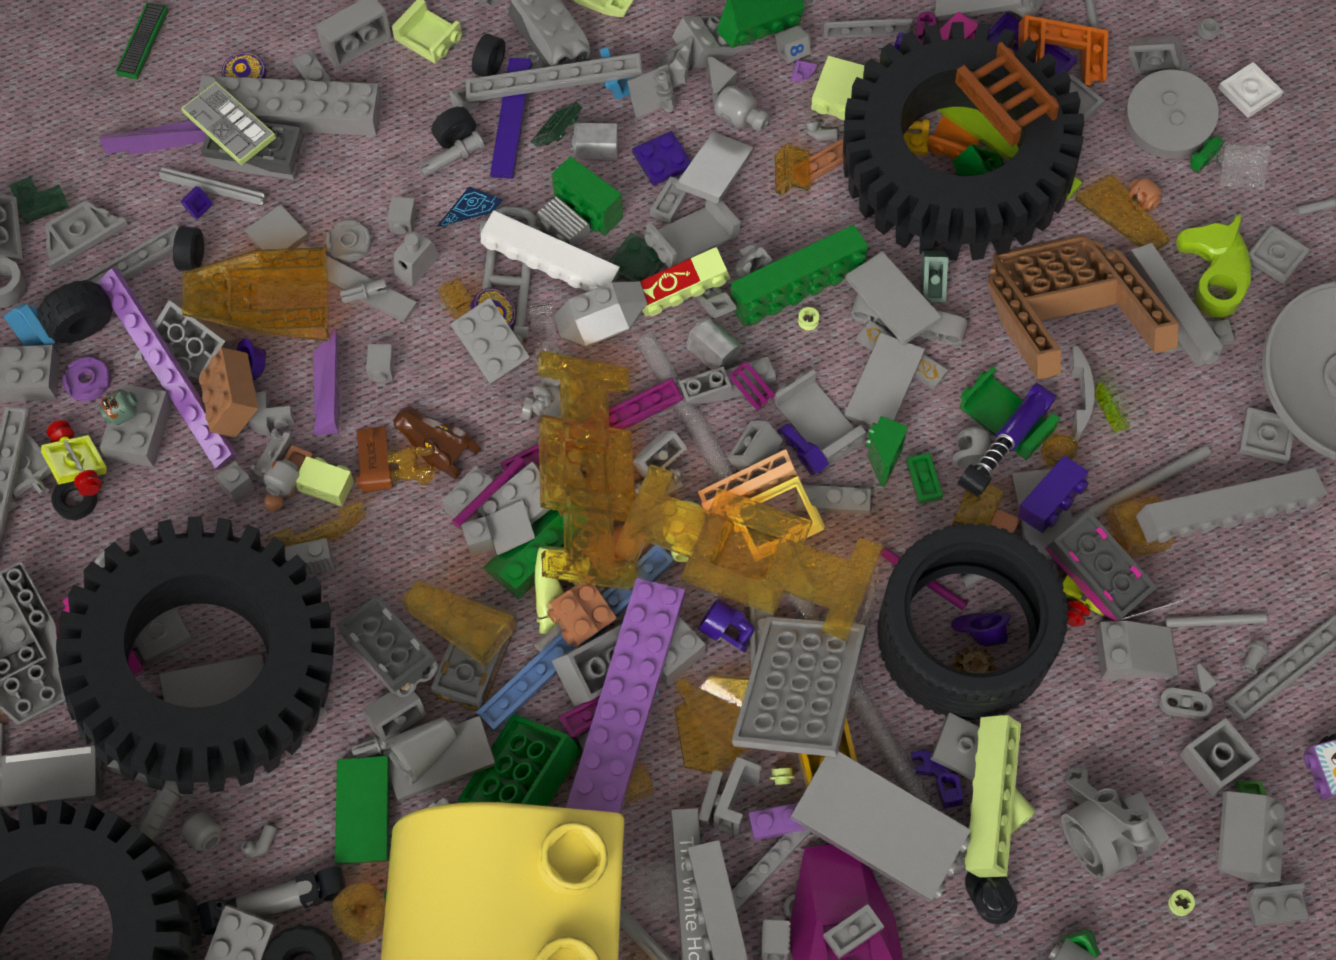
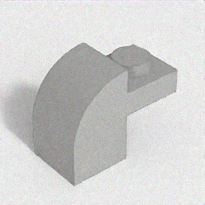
M266 391L255 392L259 409L248 421L253 431L261 435L271 436V427L286 428L288 425L295 424L291 406L270 408V401Z

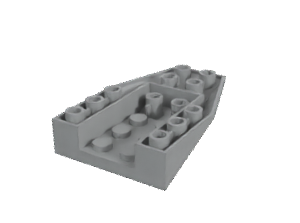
M22 561L0 571V710L18 726L65 702L56 654V639H58L56 624ZM13 654L17 655L18 665L16 668L8 660V657Z

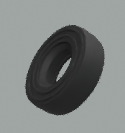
M74 481L57 484L52 492L51 501L53 508L61 517L68 520H78L86 517L94 510L97 504V493L92 496H83L80 504L69 506L65 502L66 496L70 492L78 490L74 485Z

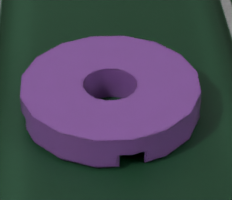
M90 356L78 358L71 362L62 376V385L67 394L79 401H91L102 396L111 382V374L106 364ZM84 375H92V379L89 382H80Z

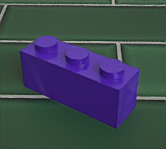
M1063 456L1020 504L1018 518L1041 533L1048 527L1052 528L1057 523L1059 514L1063 510L1067 511L1072 506L1074 497L1078 493L1081 495L1088 487L1089 482L1087 478L1089 471L1068 457Z

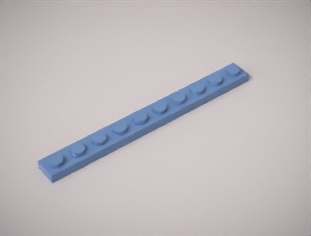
M656 544L601 596L616 618L628 607L636 578L655 582L675 563V560L661 546ZM606 627L595 633L593 636H591L581 644L597 637ZM560 634L476 712L477 716H480L482 721L496 732L557 674L551 660L573 649L574 646L572 644L568 645Z

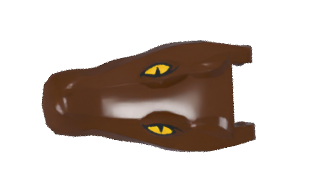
M410 406L404 407L394 418V428L408 438L414 449L420 453L422 459L428 465L445 472L455 480L461 473L453 463L467 448L477 455L481 450L478 444L465 431L427 417Z

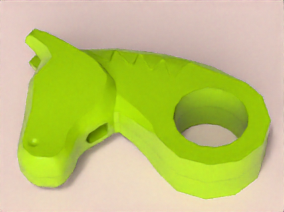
M1239 214L1235 215L1230 224L1212 223L1202 227L1185 229L1180 231L1176 238L1175 244L1179 252L1185 254L1193 253L1211 263L1194 291L1196 305L1201 312L1210 317L1225 318L1234 314L1239 308L1251 282V262L1248 249L1239 233L1241 215ZM1208 287H1223L1231 294V298L1227 300L1217 299L1210 294Z

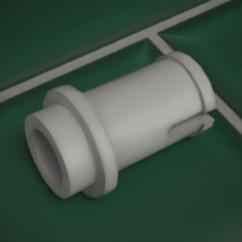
M1254 640L1253 643L1249 644V652L1241 666L1244 671L1253 675L1257 674L1264 656L1268 655V646L1258 640Z

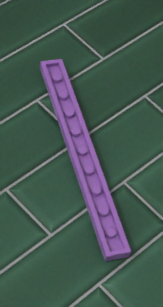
M111 268L97 284L101 285L102 289L106 292L115 313L215 469L223 468L237 455L236 451L225 435L209 431L205 405L119 270Z

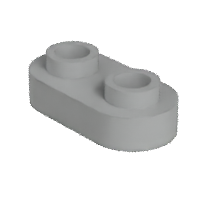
M1168 688L1159 698L1161 710L1173 716L1201 720L1206 718L1213 708L1211 698L1207 694L1197 691ZM1168 700L1175 701L1176 706H1170ZM1193 704H1199L1202 710H1196Z

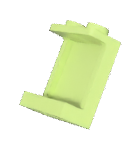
M416 0L392 26L396 41L435 64L440 58H444L454 43H458L462 37L460 22L455 21L451 24L428 11L426 1Z

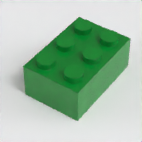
M571 156L552 173L554 198L558 196L589 223V227L594 232L599 231L606 236L623 219L622 194Z

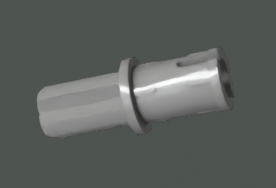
M384 278L365 284L360 282L361 285L341 290L340 297L343 303H349L363 298L368 300L367 297L387 293L388 291Z
M374 736L373 740L352 747L354 758L371 757L376 754L381 756L384 751L390 750L389 746L384 748L383 742L377 736Z

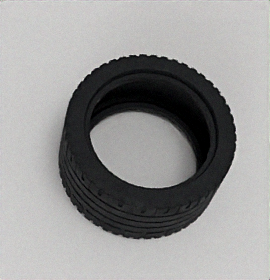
M962 523L955 524L952 527L951 525L943 527L942 530L937 529L932 534L928 533L921 540H917L913 547L910 546L905 551V555H902L895 565L882 601L877 626V638L879 640L878 646L881 651V657L885 661L887 671L890 672V677L893 681L897 682L896 685L900 690L903 689L905 691L904 694L914 699L915 703L923 705V708L934 711L935 714H943L945 717L947 714L952 713L962 719L975 720L976 718L981 719V717L998 716L1000 713L1004 714L1010 709L1016 708L1020 703L1026 701L1039 687L1055 661L1067 632L1068 604L1066 603V593L1063 592V584L1059 581V575L1057 571L1053 570L1054 567L1051 562H1048L1046 560L1047 557L1042 552L1040 553L1036 546L1029 544V541L1025 538H1020L1018 534L1010 533L1004 528L999 529L994 525L985 526L986 524L978 523V525H974V523H966V525H962ZM967 573L991 579L1007 589L1023 609L1029 627L1028 651L1014 664L994 672L970 673L949 667L931 655L920 642L911 620V600L924 586L943 576Z

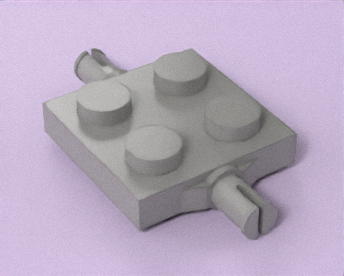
M26 433L13 490L16 498L32 487L37 490L40 496L45 495L41 488L46 494L49 492V489L42 480L52 471L41 453V448L28 433Z

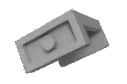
M744 757L743 759L736 758L714 813V829L735 837L739 836L742 828L743 814L733 811L732 808L743 781L756 785L759 784L762 767L758 765L756 760L749 757Z

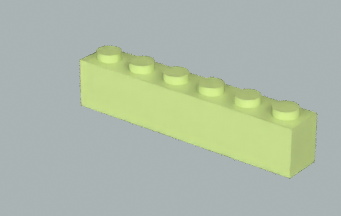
M1009 715L981 717L978 729L979 739L975 755L976 769L975 777L973 778V798L970 805L971 818L969 829L971 831L968 835L971 841L965 855V870L978 877L1007 876L1021 731V723Z

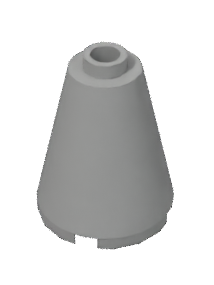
M444 717L387 738L383 741L384 748L390 747L392 752L388 754L389 758L404 779L408 776L410 777L409 784L413 785L457 739L455 733L458 732V729L451 719L446 720Z

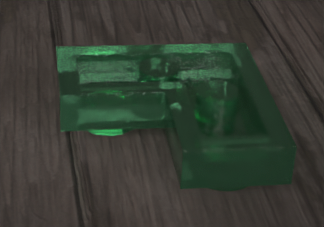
M31 176L9 185L14 197L17 199V205L26 224L69 207L60 185L38 193Z

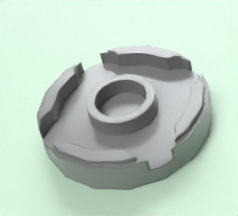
M345 220L336 223L330 232L328 231L325 239L328 253L335 260L348 263L363 258L370 250L372 242L369 230L355 220Z

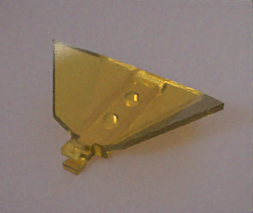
M710 675L697 691L692 688L684 677H681L675 683V690L686 699L684 703L674 709L684 768L710 774L714 770L723 772L737 757H741L749 749L733 746L732 743L749 678Z

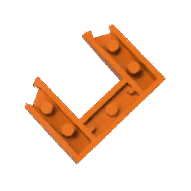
M1024 15L1019 22V48L1027 39L1037 43L1036 62L1044 56L1045 43L1081 50L1082 83L1090 87L1092 85L1091 82L1100 80L1101 83H1104L1106 81L1108 30Z

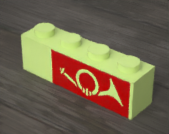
M717 247L640 281L648 303L642 310L645 317L658 315L667 307L678 306L685 299L692 296H700L705 290L712 287H720L727 280L731 279Z

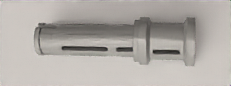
M474 130L472 135L461 141L459 139L456 140L454 146L419 164L418 167L423 176L427 178V176L459 158L466 159L470 153L477 149H484L485 145L478 132Z

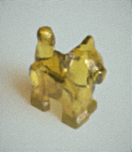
M430 446L427 448L407 447L400 451L387 452L388 462L391 464L397 462L399 464V469L390 471L391 483L398 480H415L421 486L429 485V482L434 477L435 468L430 466L418 467L417 461L418 455L428 456L433 453V448Z

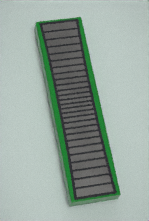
M146 2L115 70L118 76L138 80L169 12L167 6Z

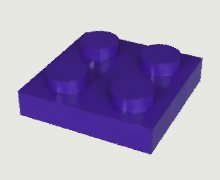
M672 131L632 148L633 155L652 186L668 180L670 176L675 177L684 173L691 163V160Z

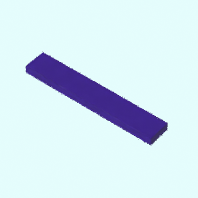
M509 58L507 73L530 70L532 66L531 59ZM527 93L502 98L490 175L493 178H514Z

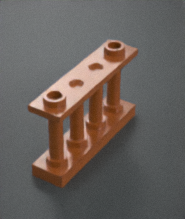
M1002 42L998 44L996 58L973 72L963 65L957 69L955 83L1011 147L1019 143L1021 128L1046 113L1052 120L1057 119L1059 110L1057 99L1048 94L1015 57L1013 50L1007 48ZM1001 65L1010 72L1008 76L988 88L978 81ZM1015 81H1018L1025 89L1003 104L998 103L993 98V95ZM1030 97L1039 105L1017 120L1012 119L1007 113Z

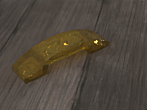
M360 501L339 509L340 519L294 535L292 528L289 527L267 535L269 542L274 537L285 544V547L327 538L328 542H331L353 529L366 516V513Z

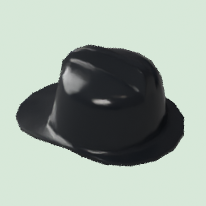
M968 871L965 878L966 890L982 919L997 925L1011 920L1017 911L1018 902L1007 877H978Z

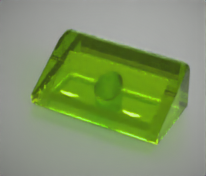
M1103 382L1098 383L1095 398L1113 432L1117 433L1129 429L1130 425L1111 389Z

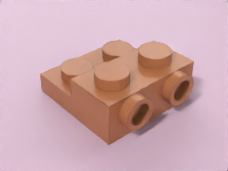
M589 577L546 605L549 618L554 624H559L563 630L561 632L563 639L568 645L572 644L574 648L617 619Z

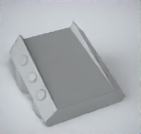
M691 37L664 52L658 60V65L654 68L656 69L668 64L673 88L682 83L686 85L693 38Z

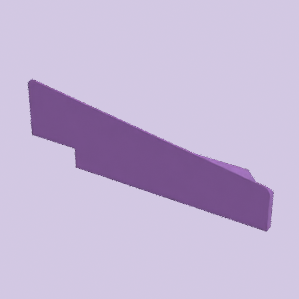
M186 121L129 132L103 133L100 137V142L106 154L129 150L132 155L204 142L207 134L194 122Z
M336 328L332 329L330 336L314 351V414L316 417L314 435L339 434V336Z

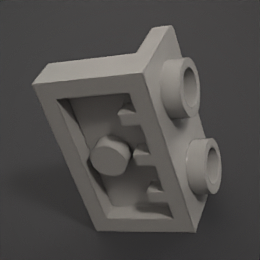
M1295 880L1281 882L1279 883L1280 886L1270 887L1269 883L1253 886V889L1246 895L1253 926L1298 922L1309 919L1302 893L1306 889L1305 883L1296 884Z

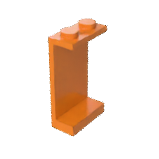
M942 116L934 134L929 135L927 146L932 154L936 156L944 155L953 161L971 144L978 145L979 140L945 116Z

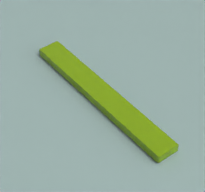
M948 107L936 110L992 150H996L998 154L1008 161L1018 152L1017 144L1011 147L989 120L977 109ZM1074 177L1070 194L1067 193L1066 201H1068L1082 185V182L1076 177Z

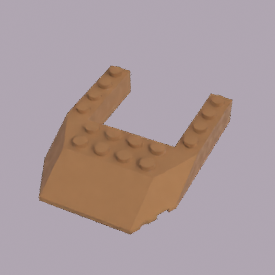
M1084 235L1010 250L1000 255L994 254L991 274L988 278V288L1004 330L1037 379H1046L1061 374V349L1041 322L1042 320L1061 318L1065 315L1083 313L1087 310L1105 308L1114 304L1119 306L1154 353L1178 348L1179 323L1122 252L1116 249L1111 252L1104 249V244L1092 241Z

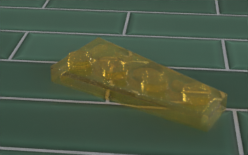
M1113 174L1076 195L1075 201L1137 246L1141 247L1152 243L1156 250H1159L1169 243L1170 238Z

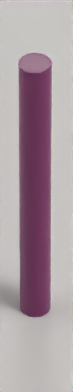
M521 457L515 459L452 520V523L459 528L525 464V461Z
M885 547L881 552V556L892 564L896 565L900 556ZM935 580L926 585V587L962 611L968 605V602Z

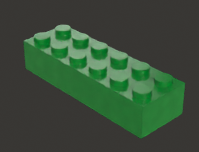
M853 224L731 282L730 299L736 306L734 313L743 327L749 324L755 325L762 318L770 314L776 315L789 305L799 304L807 296L818 295L824 288L840 284L845 279L846 274L866 262L867 243Z

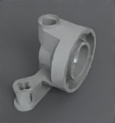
M1074 768L1068 771L1065 775V780L1071 787V798L1078 806L1061 816L1062 829L1069 846L1084 868L1095 878L1104 880L1118 872L1119 869L1134 864L1138 860L1135 846L1143 847L1151 844L1155 839V834L1149 828V816L1146 811L1123 809L1115 789L1105 788L1098 791L1089 785V774L1086 769Z

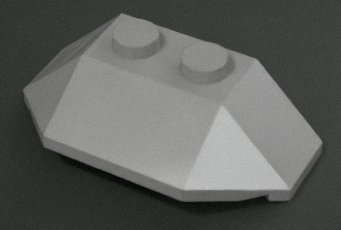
M640 281L611 282L568 299L554 314V319L561 338L589 347L631 330L648 303Z

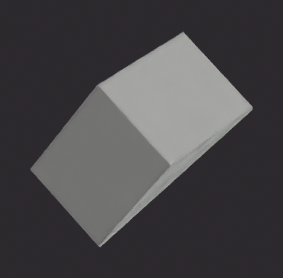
M707 57V72L714 106L717 97L725 87L729 85L736 86L737 72L715 58Z

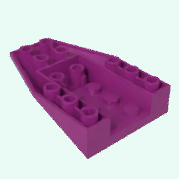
M832 844L805 847L790 919L792 960H903L895 917L870 867ZM869 904L884 925V928L838 959L823 935Z

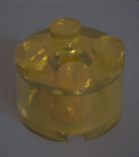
M369 883L350 885L343 889L333 900L332 914L334 922L341 933L351 941L358 943L375 941L383 935L386 900L382 893ZM363 909L365 916L360 918L358 911Z

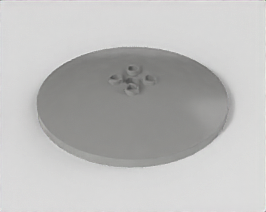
M1336 282L1316 286L1294 298L1273 321L1267 333L1262 353L1264 384L1276 413L1300 441L1333 460H1336Z

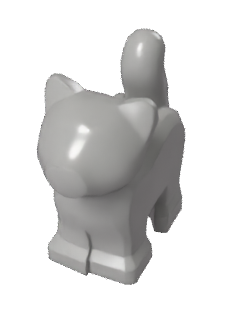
M758 244L748 245L739 250L743 258L732 269V273L744 277L759 270L761 266L769 265L773 260L767 254V251Z

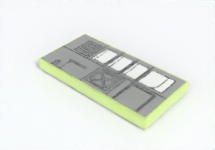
M217 82L213 83L181 108L182 112L241 166L276 139L275 134Z

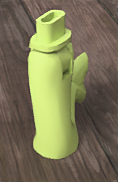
M539 547L535 565L536 611L539 617L536 621L540 623V634H546L556 625L547 614L548 608L546 607L550 602L564 594L556 573L576 586L587 578L586 575L589 571V559L587 557L573 568L570 565L565 548Z

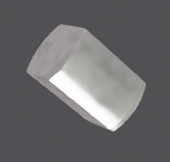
M574 123L571 151H574V159L617 160V123Z
M709 317L698 322L690 331L686 348L711 370L720 367L728 370L737 362L742 344Z

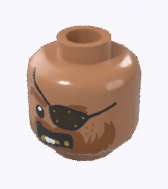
M1148 177L1140 180L1137 178L1128 186L1130 190L1128 200L1140 211H1152L1162 201L1161 188Z

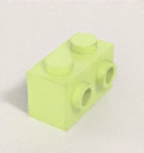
M307 456L298 472L299 477L296 481V487L299 492L343 507L354 484L353 476L348 468L342 465H337L336 467L328 464L324 459L318 457L313 459Z

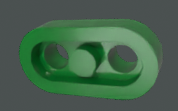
M1217 135L1214 138L1209 137L1202 147L1203 150L1201 152L1196 151L1189 161L1191 163L1190 169L1200 173L1219 152L1225 140Z

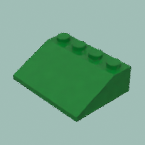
M514 714L491 747L496 765L474 773L458 801L461 803L503 802L548 806L581 754L582 749L569 735Z

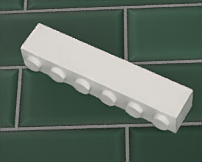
M494 210L481 231V244L487 249L499 251L509 259L519 260L532 269H539L554 279L559 278L567 282L574 288H581L589 292L615 282L618 278L619 266Z

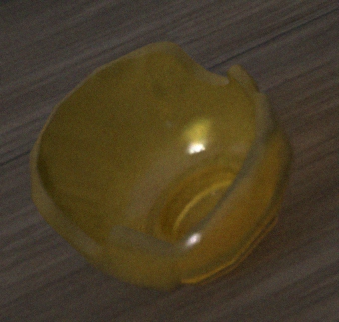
M1051 436L1044 441L1041 448L1044 461L1051 467H1054L1063 456L1068 457L1074 462L1078 458V443L1075 442L1072 436Z

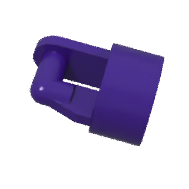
M717 598L701 621L698 630L714 641L721 637L745 653L747 650L745 645L754 633L755 628L741 612L720 598ZM729 623L741 630L736 640L723 633Z

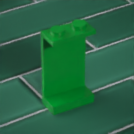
M992 367L987 373L983 371L977 377L976 384L972 388L968 386L962 392L959 408L996 436L1023 400L994 378L997 369ZM1054 413L1047 419L1041 416L1013 451L1027 460L1057 429L1060 418Z

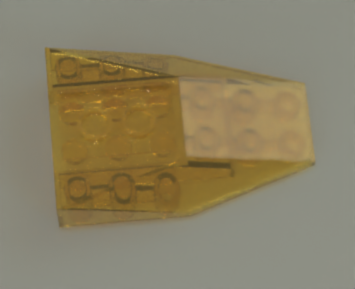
M326 247L253 250L183 272L182 315L255 333L329 342L328 261Z

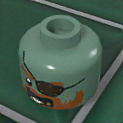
M118 389L102 399L99 409L103 418L109 424L120 425L137 414L136 405H138V400L132 392L127 393L123 389Z

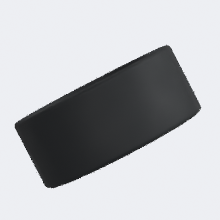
M484 34L480 38L472 58V71L474 74L484 77L498 73L505 55V41L491 34Z
M457 106L440 114L433 122L431 131L439 145L449 149L454 146L456 140L459 139L461 141L472 135V131L476 129V122L466 108Z
M181 226L178 228L173 242L174 265L178 270L196 272L202 264L204 255L203 233L199 228Z

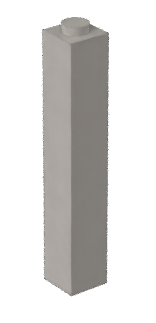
M1150 243L1132 249L1129 262L1179 323L1178 340L1196 367L1215 363L1219 359L1223 347L1222 343L1154 245Z

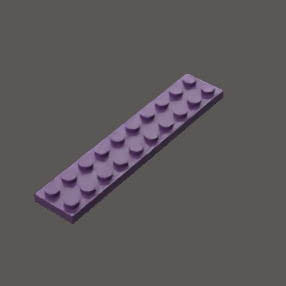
M636 578L566 808L621 813L686 595L685 589Z

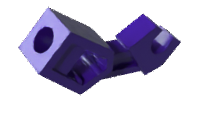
M785 424L777 430L779 435L783 434L785 436V443L788 446L795 447L798 450L796 451L797 457L811 476L818 474L829 465V462L818 446L811 442L807 443L791 425Z
M925 750L911 752L912 761L921 760L923 762L921 766H915V774L933 775L937 779L936 788L943 809L963 805L964 798L959 776L952 774L944 766L930 760L931 752ZM943 782L945 784H953L954 788L944 790Z

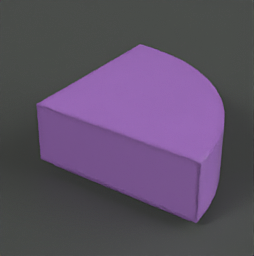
M796 60L791 81L800 82L811 78L816 73L818 64Z

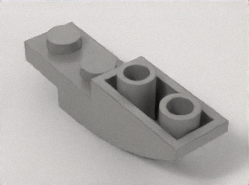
M768 356L749 362L766 384L776 381V374ZM720 367L678 381L686 403H709L742 396V392L728 377L737 367L728 370ZM745 368L743 372L756 387L761 386ZM738 374L736 376V379L741 383V385L746 389L748 393L753 392L752 389L743 380V378Z

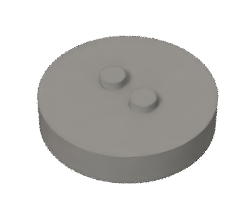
M1172 69L1157 71L1139 81L1132 90L1125 109L1126 129L1135 144L1152 155L1170 159L1187 157L1199 151L1206 140L1212 136L1218 121V102L1212 89L1194 74Z

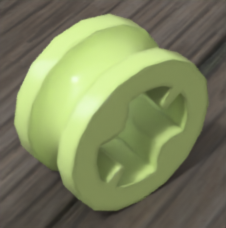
M812 307L803 308L798 316L799 326L804 330L815 329L819 324V312ZM809 315V318L812 316L813 321L808 322V319L804 321L805 316Z
M1177 890L1170 896L1168 905L1175 915L1185 916L1193 910L1195 900L1193 895L1187 890ZM1179 896L1181 900H1187L1188 903L1185 905L1187 909H1184L1182 906L1177 907L1176 902L1178 899L1176 897Z

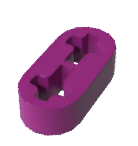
M923 12L917 17L915 36L922 46V36H925L926 30L924 28V21H928V26L936 24V17L930 12Z

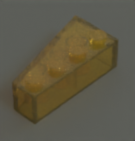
M417 580L402 598L407 612L483 666L488 664L517 628L515 618L511 615Z

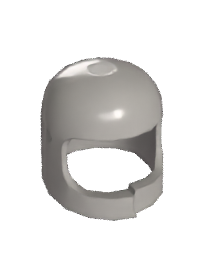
M968 427L961 430L957 435L956 444L962 451H958L953 455V465L959 469H967L970 464L975 465L978 463L979 459L984 457V453L989 450L991 445V437L988 432L979 427Z

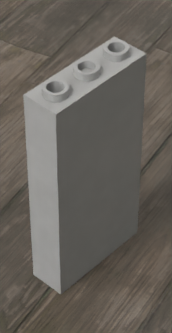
M839 751L837 757H824L789 818L927 902L932 901L933 898L938 900L945 888V885L942 884L947 874L949 876L952 875L958 865V862L955 860L959 851L964 853L971 841V838L967 837L971 831L970 829Z

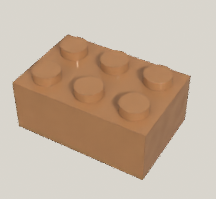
M221 347L217 354L211 358L205 370L200 373L199 384H201L202 401L205 405L209 431L236 438L259 407L248 354Z

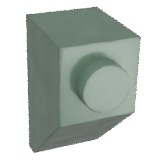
M922 250V295L928 302H946L948 255L945 250Z

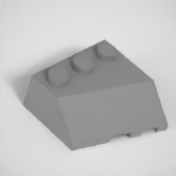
M182 298L169 300L154 324L185 374L198 379L200 373L205 370L211 358L217 354L220 348L231 349L237 340ZM138 350L134 358L146 360L140 350Z

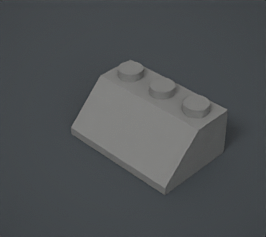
M1223 792L1217 870L1254 884L1281 881L1286 803L1267 795Z

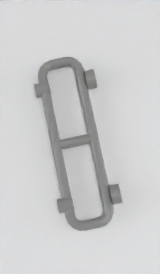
M502 207L496 210V212L505 216L524 217L527 219V226L541 231V227L536 226L535 215L528 209ZM481 219V222H480V238H481V231L483 230V228H484V226H485V224H486V222H487L488 220H482V219ZM487 249L482 289L492 288V284L520 286L514 334L522 344L523 340L528 341L529 327L524 325L531 268L523 263L521 277L493 275L496 250Z

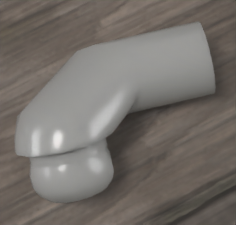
M810 119L807 121L806 132L815 140H837L836 128L823 130L818 126L817 120Z
M264 825L260 838L254 841H244L241 845V852L249 858L266 853L271 847L277 829L270 825Z

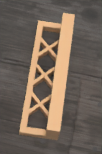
M785 449L698 491V494L701 498L704 512L711 519L728 511L731 507L794 477H799ZM785 458L786 463L773 469L775 462ZM758 470L766 472L751 479L753 473ZM735 481L743 483L729 490L731 483ZM714 491L721 493L710 500L706 498V495Z

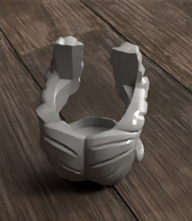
M566 374L547 375L532 388L536 401L531 405V408L537 415H541V412H543L549 420L544 425V431L547 435H552L556 431H560V429H565L564 416L572 414L583 402L582 394L578 390L577 384Z

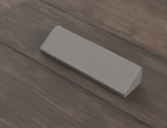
M912 18L824 22L822 25L823 38L897 36L899 32L907 34L911 31Z

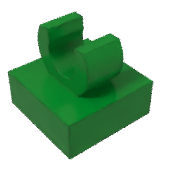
M1092 930L1077 931L1066 934L1061 941L1063 943L1068 938L1094 955L1095 958H1098L1100 954Z

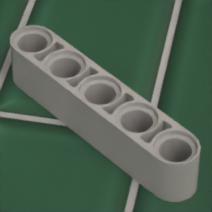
M857 293L850 314L851 318L866 324L871 320L878 326L889 329ZM936 310L942 317L941 321L917 336L957 347L962 345L968 323L963 317Z

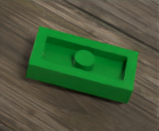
M926 453L906 457V465L918 504L942 500L943 493L931 454Z

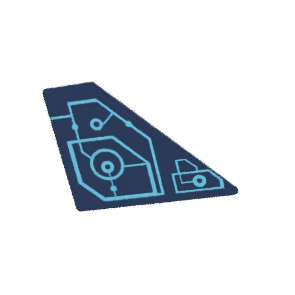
M468 187L437 227L491 214L493 210L495 211L503 200Z

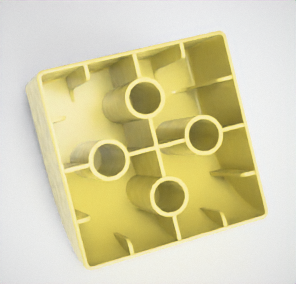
M467 802L438 805L420 809L402 817L392 829L381 960H618L624 817L617 812L503 802Z

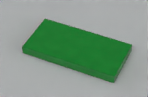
M388 756L337 760L335 864L337 865L389 861L390 758Z

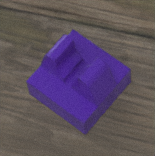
M195 186L180 201L183 207L195 219L200 218L213 205L204 191L198 186Z

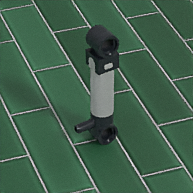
M338 866L328 867L318 871L316 875L314 872L296 876V880L227 900L218 899L204 902L198 906L202 933L204 935L215 933L226 905H231L262 918L301 906L306 909L323 904V901L328 902L341 899L347 895L342 868Z

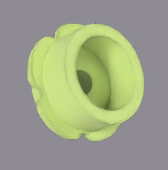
M792 768L771 769L772 777H769L770 780H775V785L791 784L790 779L795 778Z

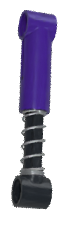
M1036 382L1026 395L1024 401L998 431L995 443L990 445L989 450L984 453V457H981L978 463L975 465L970 464L957 484L979 498L992 479V470L998 468V463L1004 460V455L1009 454V451H1013L1018 447L1040 417L1046 414L1057 395Z

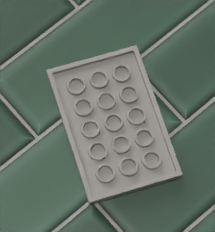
M767 617L733 734V746L837 757L867 634L866 625Z

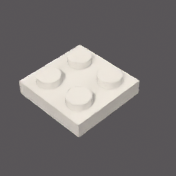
M1254 62L1221 82L1218 87L1247 118L1268 106L1283 94V90Z

